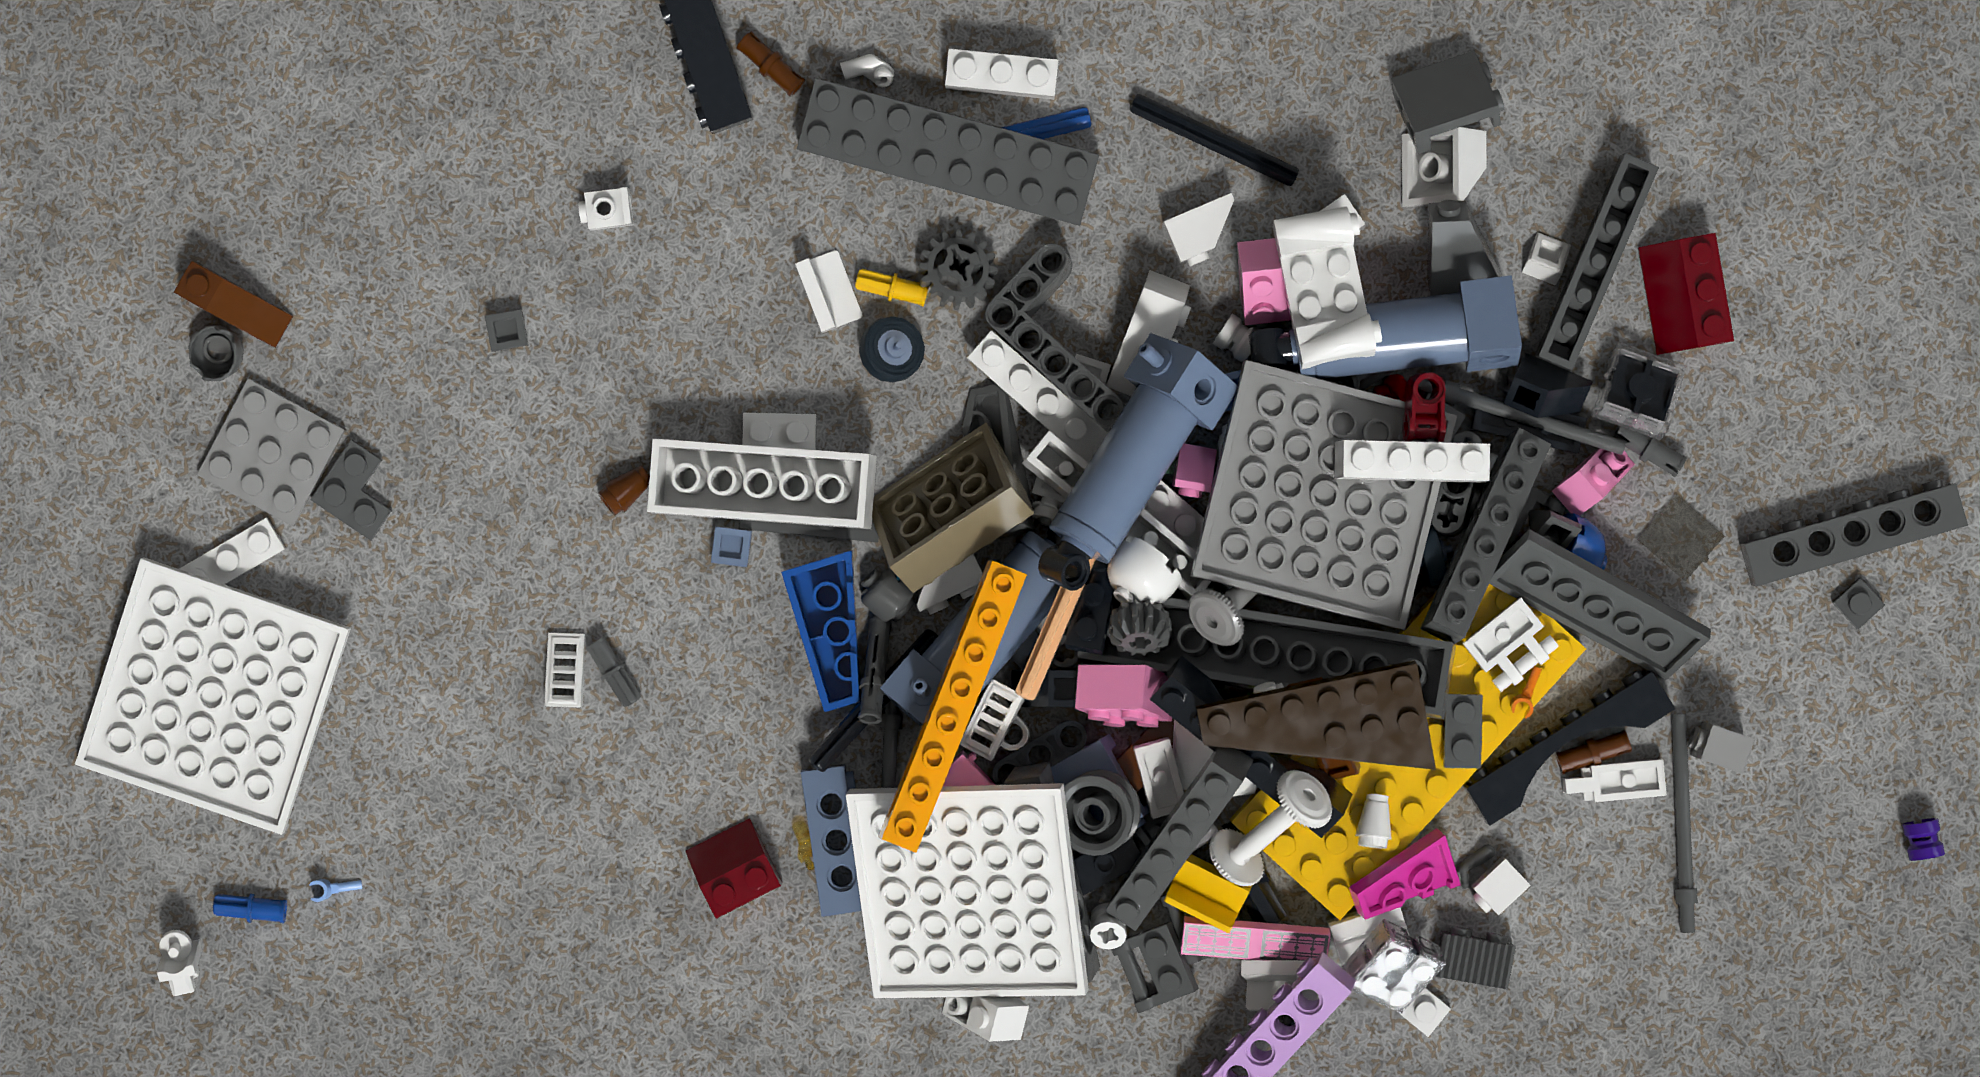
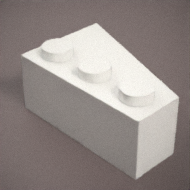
M1149 270L1145 285L1106 385L1108 388L1129 396L1132 395L1136 386L1126 379L1124 374L1136 357L1139 347L1144 344L1150 333L1178 343V340L1172 338L1176 326L1184 328L1191 307L1185 305L1190 285Z

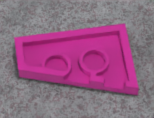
M1436 828L1351 885L1349 890L1357 913L1366 920L1402 907L1407 899L1415 896H1420L1424 899L1434 895L1435 889L1443 886L1452 889L1460 886L1461 883L1446 836Z

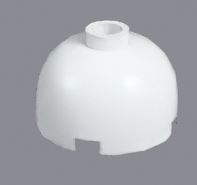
M1126 536L1108 563V578L1115 590L1113 595L1121 603L1130 604L1136 599L1138 602L1150 600L1151 604H1162L1172 596L1182 582L1181 574L1177 568L1172 573L1165 566L1169 559L1162 552L1136 537L1130 543L1128 542V536Z

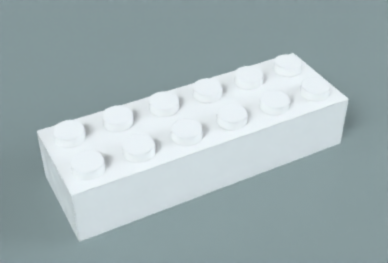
M653 439L647 512L871 529L877 456L863 453Z

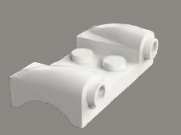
M1346 206L1274 220L1273 231L1301 369L1339 359L1375 356L1376 343L1382 342L1379 321H1371L1370 314H1367L1353 246L1354 236L1360 235L1357 214H1350Z

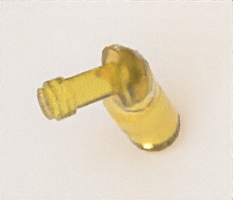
M797 821L793 824L792 830L799 843L798 860L801 863L804 862L808 870H813L814 862L810 859L813 855L809 830L804 821Z

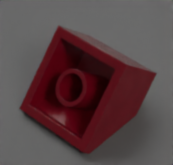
M750 818L685 851L698 885L715 919L780 887L783 883Z

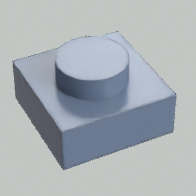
M715 526L711 563L748 567L752 531Z

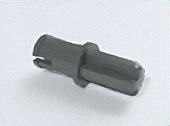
M604 636L585 649L590 653L603 674L600 677L601 680L606 679L622 706H630L641 698V694L624 668L627 666L626 663L621 664L607 642V638Z

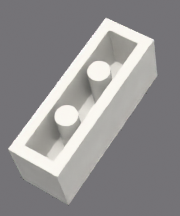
M949 49L945 88L1054 100L1058 60Z

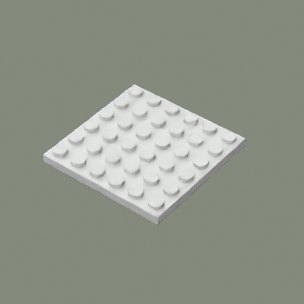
M143 557L139 561L75 765L282 835L285 833L351 627Z
M1064 783L943 786L916 853L878 837L897 788L849 789L846 793L874 998L1086 995L1089 988Z

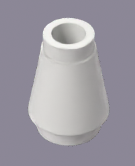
M1380 794L1366 795V801L1355 834L1358 837L1359 846L1386 849L1388 840H1392L1388 804L1389 796Z

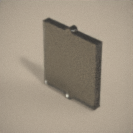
M1676 494L1660 514L1656 513L1653 515V522L1637 540L1682 580L1686 581L1702 562H1708V555L1725 536Z

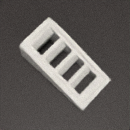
M548 633L544 706H583L585 634ZM556 644H577L576 651H555ZM555 658L576 659L575 666H556ZM555 673L575 674V681L555 680ZM554 688L574 689V696L554 695Z
M991 679L961 739L960 745L992 761L1025 699L1017 695L1013 689ZM995 693L1011 701L1010 708L992 700ZM988 706L1006 715L1003 722L985 713ZM981 719L999 728L997 734L995 735L978 726ZM976 732L991 740L990 748L971 739L973 734Z

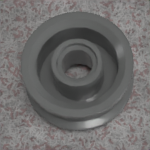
M1091 770L1081 774L1064 787L1071 848L1092 856L1108 854L1128 841L1137 830L1141 817L1140 801L1133 786L1121 775L1109 770ZM1092 804L1099 806L1103 810V821H1099L1092 816L1090 811Z

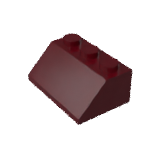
M1716 233L1638 247L1656 355L1734 341Z

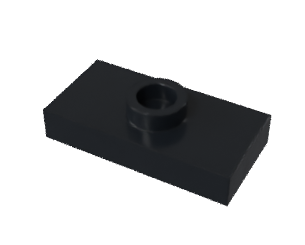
M1132 837L1108 854L1098 856L1081 854L1074 858L1083 896L1129 872L1141 855Z

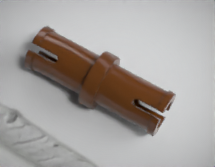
M752 31L747 33L738 43L736 49L741 51L760 68L758 72L763 77H770L789 97L794 95L805 83L806 80L782 60L783 55L780 52H773Z
M1622 730L1619 733L1597 740L1593 738L1586 739L1585 744L1561 752H1555L1560 771L1564 775L1567 772L1592 764L1602 765L1601 761L1625 753H1631L1632 747L1626 731Z

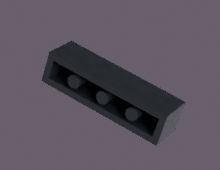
M664 0V3L659 4V8L665 24L672 23L677 37L672 38L671 42L677 59L685 58L689 72L683 73L689 93L697 92L701 106L695 108L702 129L709 127L710 132L715 134L752 121L753 117L712 0Z

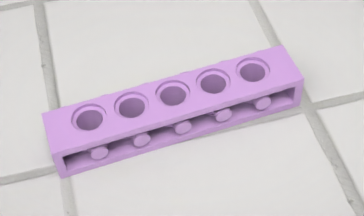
M1323 951L1315 960L1311 957L1307 958L1296 971L1299 977L1291 986L1288 983H1284L1272 997L1275 1003L1267 1011L1261 1008L1248 1023L1252 1028L1244 1036L1238 1033L1226 1046L1225 1051L1228 1052L1220 1062L1216 1058L1213 1059L1201 1075L1203 1077H1273L1350 995L1356 980ZM1305 989L1314 990L1319 995V999L1314 1001L1308 1000L1301 991ZM1289 1015L1294 1019L1295 1024L1286 1026L1279 1021L1278 1016ZM1264 1040L1270 1044L1272 1049L1262 1051L1256 1047L1254 1042ZM1235 1065L1242 1066L1246 1069L1248 1075L1238 1076L1233 1073L1231 1067Z

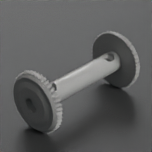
M1232 587L1223 595L1220 592L1217 593V591L1214 592L1209 589L1198 590L1191 596L1188 604L1190 619L1196 630L1210 642L1222 646L1234 645L1244 634V622L1241 621L1243 618L1240 617L1239 610L1257 593Z

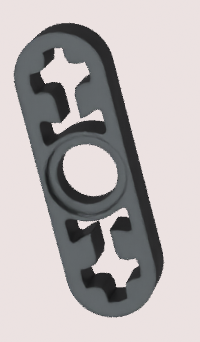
M1470 431L1460 432L1451 440V443H1467V441H1471V443L1483 444L1478 435ZM1441 482L1432 517V524L1439 534L1445 537H1455L1463 532L1467 524L1477 482H1468L1466 490L1459 494L1449 491V482ZM1445 497L1454 502H1463L1462 506L1455 503L1453 514L1458 521L1457 523L1451 522L1449 528H1445V524L1440 520L1441 516L1449 514L1451 506L1448 501H1444Z

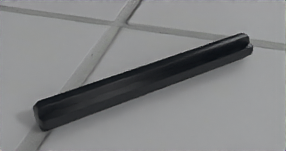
M1137 94L1131 104L1130 111L1133 114L1287 186H1292L1299 174L1297 167L1141 94Z
M926 629L886 672L885 680L891 676L913 649L922 656L938 635L934 631ZM883 695L882 709L890 701L886 695ZM861 700L809 756V762L818 771H826L868 725L859 721L858 718Z

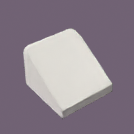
M1537 232L1522 273L1556 285L1562 275L1571 245Z

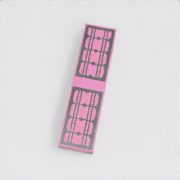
M1184 916L1180 950L1181 954L1247 960L1305 961L1309 957L1315 960L1322 951L1328 956L1331 934L1330 928L1238 920H1235L1230 933H1226L1196 917Z

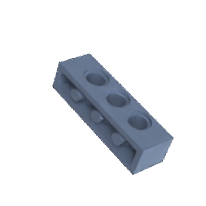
M845 764L829 766L824 772H820L816 768L802 770L801 779L821 917L862 911L846 793L849 789H856L854 772H846ZM830 793L838 795L842 800L841 810L836 813L825 811L822 807V798ZM830 831H843L847 836V845L841 849L832 848L827 842V835ZM838 866H846L851 870L853 879L849 884L839 885L833 880L832 871Z

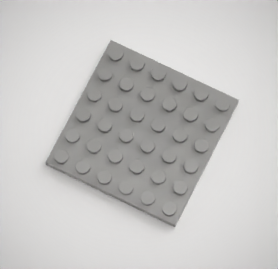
M1244 360L1190 576L1405 630L1441 482L1334 479L1336 441H1404L1402 424L1405 402ZM1445 412L1446 434L1443 443H1451L1457 415ZM1418 425V427L1430 428V425ZM1413 439L1412 442H1435V441H1434V440H1429V439Z

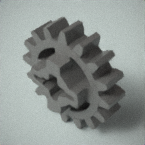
M961 230L956 231L954 238H950L946 231L942 232L940 237L941 243L931 239L928 244L930 251L923 250L920 259L925 263L919 264L917 273L926 276L921 278L920 286H930L931 289L927 296L929 299L937 295L941 297L940 307H944L948 301L953 302L954 310L959 309L961 302H965L969 308H973L975 297L984 301L987 296L985 289L992 290L995 281L990 277L996 276L998 267L989 264L994 261L995 253L985 254L984 251L988 243L983 241L977 245L974 242L975 233H971L965 239L962 238ZM942 253L944 263L938 265L937 269H934V261ZM952 265H956L958 270L964 269L963 275H960L957 270L951 271ZM978 271H981V279L973 287V280L971 276H974L978 273Z

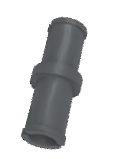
M1623 420L1620 425L1621 427H1618L1613 437L1626 441L1625 447L1640 455L1639 460L1644 463L1648 460L1672 474L1673 477H1676L1687 457L1659 442L1660 437L1655 434L1651 437L1627 423L1626 420Z

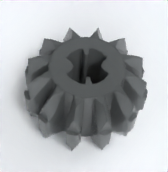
M1134 599L1133 603L1123 602L1120 603L1119 608L1112 610L1109 637H1111V644L1116 645L1117 651H1129L1131 656L1136 653L1146 656L1147 652L1158 653L1160 647L1168 645L1171 619L1169 618V612L1163 609L1162 604H1151L1150 600L1138 602Z

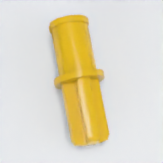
M867 269L859 270L855 282V288L858 290L886 296L888 301H892V298L923 307L929 286L921 287L919 282L899 278L898 273H894V276Z

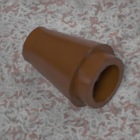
M639 465L635 469L602 484L604 488L597 494L614 516L621 511L625 513L648 488L650 475Z

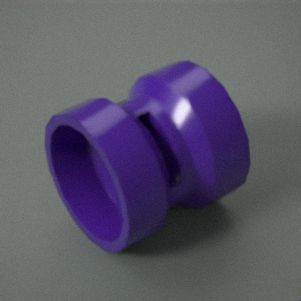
M1938 818L1921 819L1922 823L1914 824V821L1902 824L1904 835L1909 838L1910 843L1907 848L1909 861L1925 860L1945 855L1943 843L1938 839V832L1940 831Z

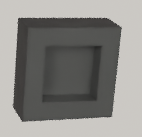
M522 309L485 316L491 352L529 345Z
M1858 578L1832 602L1855 629L1861 628L1885 606L1861 578Z

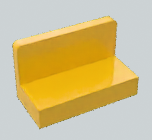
M1191 854L1173 878L1164 901L1226 933H1230L1252 885L1247 887L1230 882L1219 873L1214 865Z

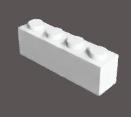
M1368 440L1336 441L1334 479L1490 481V444Z

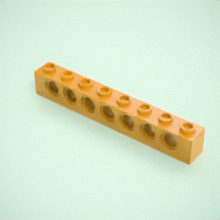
M993 560L987 562L878 835L880 839L912 852H917L1027 574Z

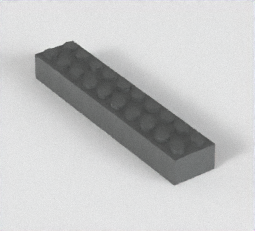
M1114 598L1112 610L1120 607L1121 602ZM1168 598L1162 605L1163 609L1169 612V618L1171 619L1170 638L1168 645L1160 647L1158 653L1147 652L1146 656L1136 653L1131 656L1129 651H1117L1116 645L1111 644L1108 626L1103 655L1078 651L1077 656L1081 661L1100 665H1147L1163 673H1166L1183 656L1207 675L1213 683L1254 689L1257 685L1266 682H1275V685L1282 683L1284 687H1287L1288 684L1319 677L1326 679L1415 660L1419 672L1426 716L1444 720L1456 646L1453 642L1244 609L1239 610L1240 617L1243 618L1241 621L1244 622V634L1234 645L1222 646L1210 642L1196 630L1189 615V601Z

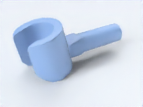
M318 879L309 884V886L319 884L324 889L322 897L310 898L314 902L326 900L332 894L362 889L361 880L330 883L326 879Z

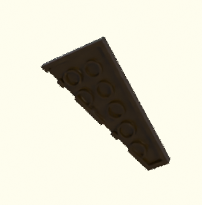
M1415 660L1195 706L1202 742L1207 746L1436 770L1419 672Z

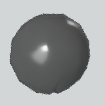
M213 324L204 326L194 333L188 346L190 366L202 376L204 381H222L237 372L243 361L244 349L238 335L224 325ZM209 350L224 353L227 356L222 359H216L211 356Z

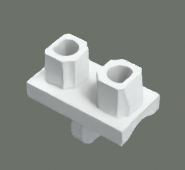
M168 931L162 936L159 944V951L162 954L157 970L159 982L169 981L173 996L192 993L196 987L194 978L199 975L198 964L202 952L200 939L191 941L190 937L183 931Z

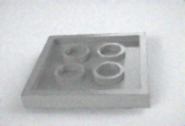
M247 379L197 475L289 525L295 526L346 430L261 384Z

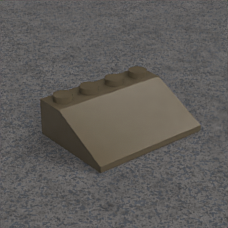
M984 423L874 496L872 518L889 567L914 593L923 586L933 582L937 577L955 565L962 563L973 553L991 544L996 538L1014 526L1023 523L1034 514V511L1023 485L992 429L987 423Z

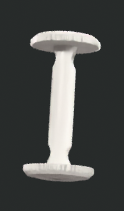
M1298 770L1287 771L1277 782V794L1279 795V802L1282 804L1246 835H1242L1238 831L1235 832L1234 829L1228 830L1227 828L1219 830V832L1213 835L1209 844L1211 859L1216 869L1224 878L1240 886L1248 887L1254 885L1264 874L1263 867L1265 866L1263 865V858H1261L1259 853L1293 823L1299 822L1304 827H1314L1316 829L1329 822L1332 816L1331 800L1324 786L1316 778Z

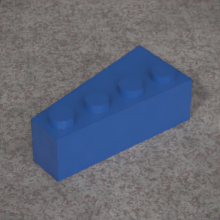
M853 550L781 572L824 712L857 703L861 700L859 691L860 678Z

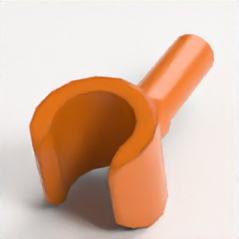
M1533 667L1522 693L1514 696L1511 700L1512 713H1514L1517 703L1523 701L1529 705L1524 718L1527 719L1532 715L1534 708L1531 698L1542 669Z

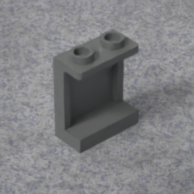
M1475 50L1391 78L1396 105L1417 154L1432 150L1430 140L1432 136L1488 117L1493 127L1501 125L1500 111L1505 110L1503 99L1498 89L1492 91L1490 86L1492 77L1486 62H1479Z

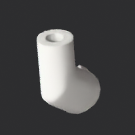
M867 54L840 63L845 80L864 75L878 87L882 88L889 86L893 82L894 71L890 64L874 54Z

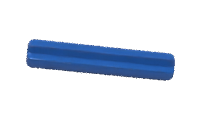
M1082 107L1001 128L1046 139L1090 128L1091 119L1088 109Z

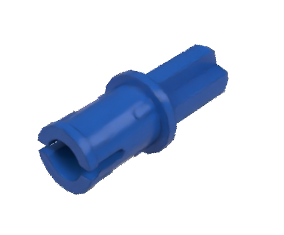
M217 894L214 898L213 913L216 916L245 918L248 923H251L253 919L284 923L286 920L287 900L255 898V894H250L249 897Z

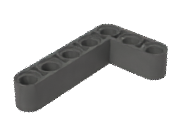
M1054 243L1045 244L1036 251L989 303L985 313L986 320L1005 341L1100 427L1109 431L1117 417L1113 420L1105 421L1102 419V411L1107 405L1115 404L1119 406L1120 414L1125 406L1123 401L1031 318L1069 277L1073 267L1071 258L1061 246ZM1059 255L1062 257V264L1058 269L1050 271L1045 268L1046 261L1051 256ZM1026 283H1037V291L1032 297L1025 298L1021 296V289ZM1004 309H1011L1013 316L1010 322L1004 325L997 324L996 318L998 313ZM1027 334H1039V342L1035 347L1030 349L1023 348V339ZM1058 356L1064 357L1066 360L1065 367L1060 372H1050L1049 363L1051 360ZM1084 380L1092 382V390L1088 395L1083 397L1076 396L1075 389L1078 383Z

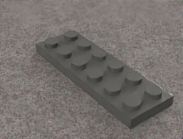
M1530 529L1500 558L1489 583L1516 599L1521 597L1527 605L1639 666L1652 671L1665 680L1669 679L1711 637V629Z

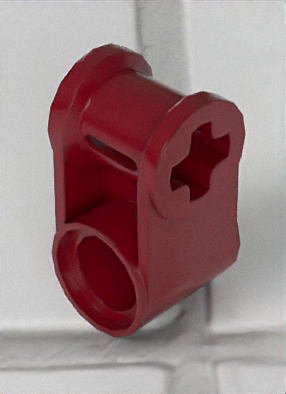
M1435 373L1414 374L1406 382L1405 412L1402 424L1405 442H1412L1413 439H1429L1435 442H1444L1446 434V388L1442 378ZM1424 379L1431 383L1433 389L1431 396L1426 400L1420 397L1418 393V385ZM1418 425H1430V428H1419Z

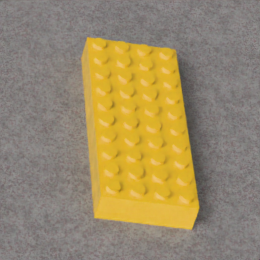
M1491 584L1486 589L1465 638L1454 644L1456 649L1448 694L1483 695L1481 765L1524 718L1529 706L1528 703L1523 701L1517 703L1514 713H1512L1510 704L1514 696L1522 693L1533 669L1532 667L1523 674L1522 677L1524 679L1516 686L1511 684L1500 692L1492 680L1503 672L1502 669L1496 664L1488 672H1484L1462 644L1517 600L1515 597ZM1436 592L1406 624L1405 630H1400L1398 634L1441 640L1420 629ZM1527 605L1544 626L1533 635L1536 641L1540 643L1551 635L1559 645L1558 648L1548 655L1550 659L1542 665L1539 663L1535 665V667L1542 669L1531 698L1534 707L1586 648L1553 618ZM1522 644L1511 652L1507 658L1514 664L1528 653L1529 650ZM1427 717L1436 770L1359 762L1361 766L1359 774L1335 779L1353 795L1344 816L1322 838L1307 826L1304 827L1303 824L1300 825L1299 822H1295L1263 849L1272 860L1339 920L1354 906L1349 887L1405 850L1477 770L1476 768L1443 767V719ZM1287 755V757L1294 761L1319 769L1314 757ZM1257 788L1255 794H1252L1229 820L1246 835L1280 805L1260 788ZM1367 794L1389 796L1388 804L1392 840H1388L1386 849L1358 845V837L1355 834Z

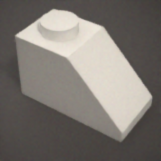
M1232 193L1163 222L1179 263L1188 261L1191 267L1210 259L1208 251L1215 248L1234 202Z

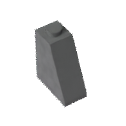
M1443 200L1440 203H1429L1427 280L1430 296L1458 293L1461 281L1502 277L1500 268L1466 201Z

